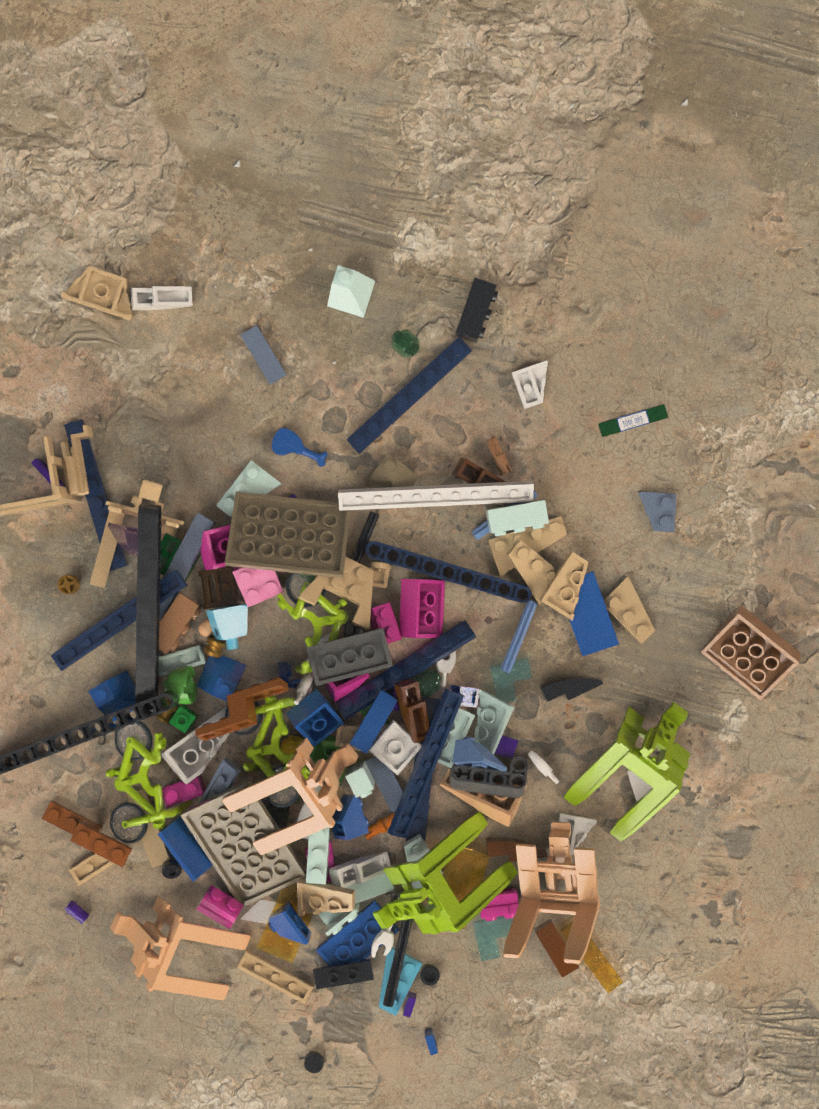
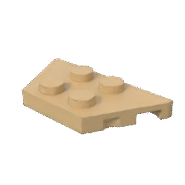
M89 266L66 292L63 291L60 297L132 322L128 281L124 277Z

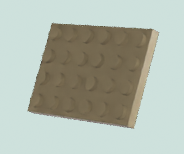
M236 492L225 566L343 578L351 510L339 511V503Z
M249 780L192 806L180 814L234 898L244 904V906L297 883L300 879H306L307 872L289 844L263 855H260L253 845L255 840L280 830L261 799L233 812H230L222 802L224 797L251 786Z

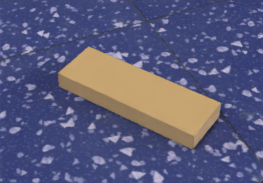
M93 853L70 868L69 872L78 886H80L114 863Z

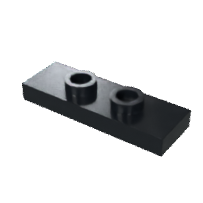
M371 959L313 969L316 990L374 980Z

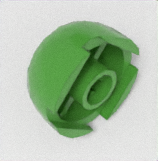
M191 665L177 667L171 670L167 676V681H164V691L175 692L179 697L178 704H193L192 702L196 700L197 683H194L192 678L196 677L194 668Z

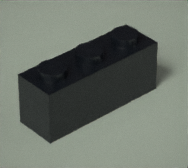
M474 278L455 336L476 343L478 338H483L486 329L483 327L484 321H489L492 312L489 309L490 303H495L498 291H495V284Z

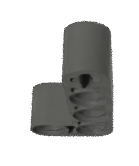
M521 756L513 758L509 772L456 765L450 771V786L460 791L520 798L525 792L528 762Z

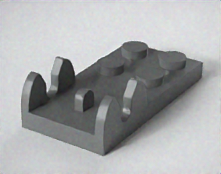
M376 628L368 632H361L306 647L316 686L393 667L383 628Z

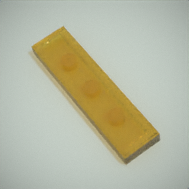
M573 921L561 929V932L567 939ZM590 938L587 951L582 960L609 994L622 984L623 980Z

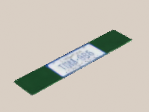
M663 404L599 423L598 426L601 436L605 437L666 419L668 415Z

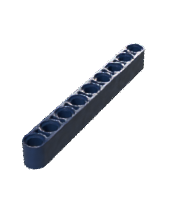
M372 541L366 546V554L372 559L519 603H526L531 598V590L517 583L377 541ZM378 545L380 547L379 554L371 555L369 553L370 546ZM395 550L398 552L399 556L396 561L388 559L387 554L389 551ZM408 556L416 557L417 563L415 566L410 567L406 564ZM426 562H434L435 570L433 572L425 570L424 565ZM445 567L453 569L454 574L452 577L446 578L443 575ZM465 572H469L472 575V580L469 583H464L461 579L462 574ZM482 578L490 580V586L487 589H483L480 586ZM502 583L507 584L509 587V591L506 594H501L498 590L499 585ZM520 589H524L527 592V597L524 600H520L517 597V592Z

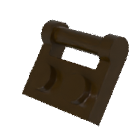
M233 566L198 571L199 577L202 580L205 601L203 604L204 609L238 604ZM210 575H214L217 602H212L209 582Z

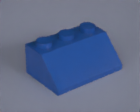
M181 816L158 833V836L192 882L213 866Z

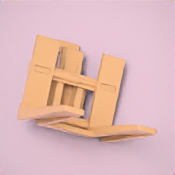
M553 821L551 823L549 835L550 855H548L546 862L537 861L536 845L516 844L521 901L505 941L504 957L519 958L539 912L575 915L565 946V963L580 964L587 951L600 909L595 848L575 847V863H572L569 844L571 824L569 822ZM539 872H545L546 890H540ZM558 880H565L566 892L558 891Z

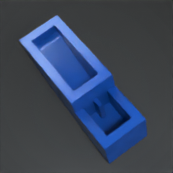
M381 689L351 739L350 745L367 754L398 699Z

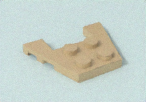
M345 557L343 578L317 576L299 595V599L315 605L322 589L330 591L358 605L351 624L367 631L370 627L374 570Z

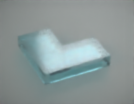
M528 659L515 661L510 673L501 670L502 664L490 667L497 698L507 703L517 701L513 682L532 678Z
M499 916L494 921H485L484 919L473 922L481 962L500 958L496 938L508 935L512 925V918L506 919L504 916Z

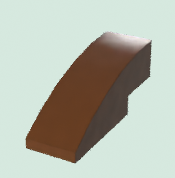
M462 457L452 473L468 484L506 482L488 470Z
M408 678L394 683L401 714L412 742L417 743L425 740L430 726L426 703L421 699L418 681Z
M485 838L488 857L507 855L509 862L517 861L516 844L535 845L512 838ZM536 845L537 858L548 857L546 850Z
M551 919L534 928L535 933L562 978L579 968L577 964L564 962L566 944Z

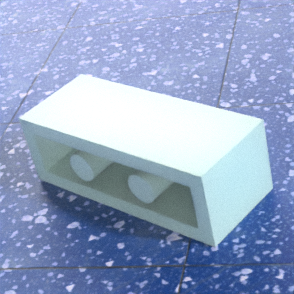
M545 500L486 510L489 533H495V536L506 535L508 530H514V533L523 532L525 527L531 526L533 529L544 528V524L549 523Z
M365 760L349 767L345 777L355 797L361 796V798L370 795L374 789L375 779Z
M330 827L309 835L306 883L326 884Z

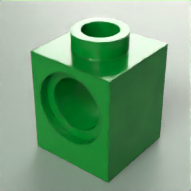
M181 705L169 723L183 733H187L199 714L187 706Z

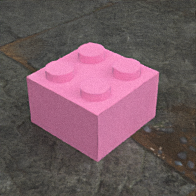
M242 567L233 568V575L247 607L284 593V587L277 571Z

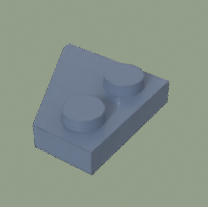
M638 492L646 515L650 519L653 531L674 532L676 494Z

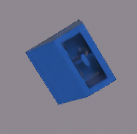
M343 794L340 801L344 806L341 811L335 810L332 816L335 825L331 829L334 839L348 841L369 833L367 828L369 823L366 816L363 815L361 798H356L354 794Z

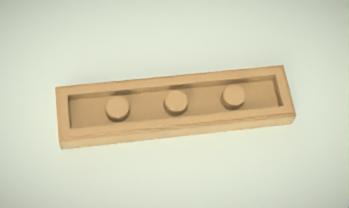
M144 789L138 790L137 792L151 804L148 793ZM128 794L126 795L129 803H134L138 805L144 811L145 814H149L131 796H129ZM131 807L134 817L141 816L138 810ZM149 822L142 841L151 867L154 868L171 858L167 846L158 836L161 829L153 828V822ZM144 824L137 825L140 834Z
M248 949L245 950L237 966L238 969L304 1004L314 988V984Z

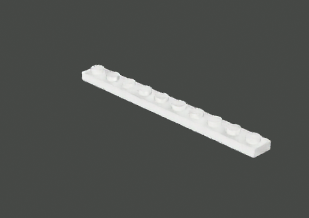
M533 481L342 489L338 490L339 511L533 502L534 484Z

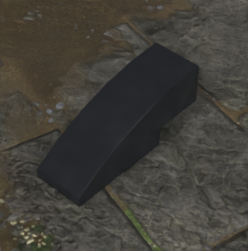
M573 677L552 681L539 687L547 702L563 694L569 701L602 685L603 682L595 678Z

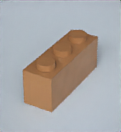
M184 593L178 594L160 621L159 650L168 654L177 649L180 644L178 640L181 635L185 636L191 628L189 626L192 619L196 620L200 615L201 610L199 609L202 606Z

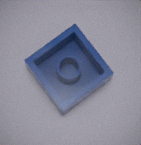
M317 689L286 713L293 726L304 738L309 740L313 747L344 724L335 708Z

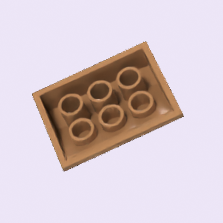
M742 605L725 620L701 650L704 656L760 701L800 663L801 653Z

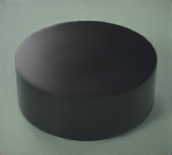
M169 859L162 864L163 876L168 879H174L181 874V865L177 860Z
M432 964L425 965L420 972L421 981L428 986L438 982L440 977L438 968Z
M318 1052L307 1054L304 1061L306 1070L310 1073H318L322 1070L324 1065L323 1056Z

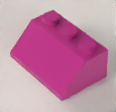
M401 579L399 626L401 637L437 638L443 634L445 580Z

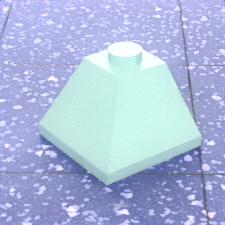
M338 265L327 306L364 318L375 280L355 270Z

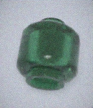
M408 329L398 330L393 334L392 349L403 358L413 357L420 349L419 338Z
M426 669L414 677V680L419 683L421 697L428 698L441 688L440 681L442 679L437 671L432 672L430 669Z

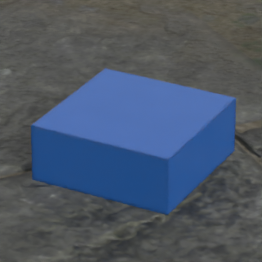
M432 1028L425 1030V1039L430 1055L437 1054L438 1046Z

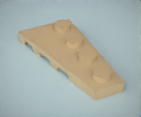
M562 517L549 520V523L544 524V528L533 529L531 526L525 528L523 532H511L488 540L499 576L501 577L515 568L507 553L519 539L538 553L567 535Z

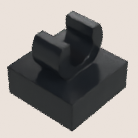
M347 621L344 624V637L361 633L363 629L354 627L351 624L352 621Z

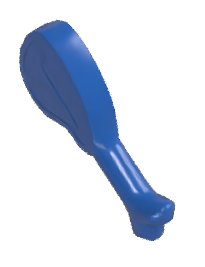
M281 428L276 432L272 440V450L274 453L280 456L290 453L304 455L315 460L320 467L325 466L326 451L316 453L307 449L303 445L301 438L287 428Z

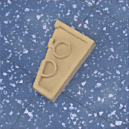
M519 539L507 555L523 578L526 586L531 590L535 601L540 605L542 601L539 599L558 570Z
M570 551L539 600L573 621V613L578 603V595L583 584L588 561Z
M627 576L604 598V602L608 612L642 644L655 629Z
M300 879L297 882L298 916H304L305 913L316 915L326 911L331 913L353 911L355 908V890L329 884L306 883L305 879Z

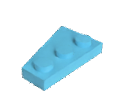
M392 947L391 951L386 955L379 1008L396 1016L422 965V961L405 953L393 1007H386L383 1005L396 949Z

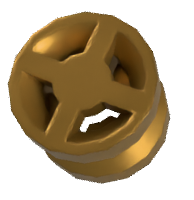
M64 575L58 580L57 586L63 594H74L80 588V581L76 576Z
M213 635L208 636V644L204 647L203 652L212 657H222V648L226 646V641L216 640Z

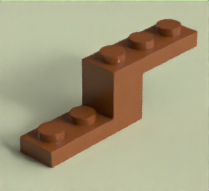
M276 677L269 679L268 682L263 684H253L251 688L245 690H235L233 694L227 695L230 717H223L215 723L203 724L202 727L195 729L196 737L207 741L256 725L257 718L254 702L288 691V683Z
M53 800L50 801L42 817L43 820L72 834L73 836L70 841L121 867L125 865L133 849L102 833V825Z

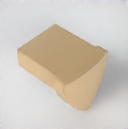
M369 562L370 569L374 570L373 587L387 588L389 570H392V566L381 562Z

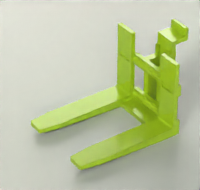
M672 702L670 707L662 714L658 725L654 728L651 727L647 731L642 728L645 718L629 707L615 741L572 784L564 795V799L577 806L588 798L621 765H624L652 788L619 818L610 830V834L619 841H623L635 833L681 790L683 776L688 768V760L691 753L678 743H674L678 727L686 720L688 712L677 703ZM638 735L644 739L640 749L635 746ZM655 748L660 751L657 762L655 756L649 757Z
M477 812L462 822L419 860L383 868L392 885L402 884L404 891L400 894L401 897L398 900L388 902L378 911L373 912V916L382 929L391 927L396 921L414 919L422 934L432 933L434 935L446 931L458 932L509 885L517 875V871L512 862L507 861L495 869L458 902L440 872L448 862L470 844L488 825L481 812ZM420 880L423 887L414 889L410 882ZM429 897V905L423 906L422 901Z

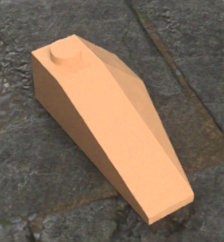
M448 769L440 783L441 787L489 818L508 827L510 826L522 797L510 798L455 790L450 786L451 769Z

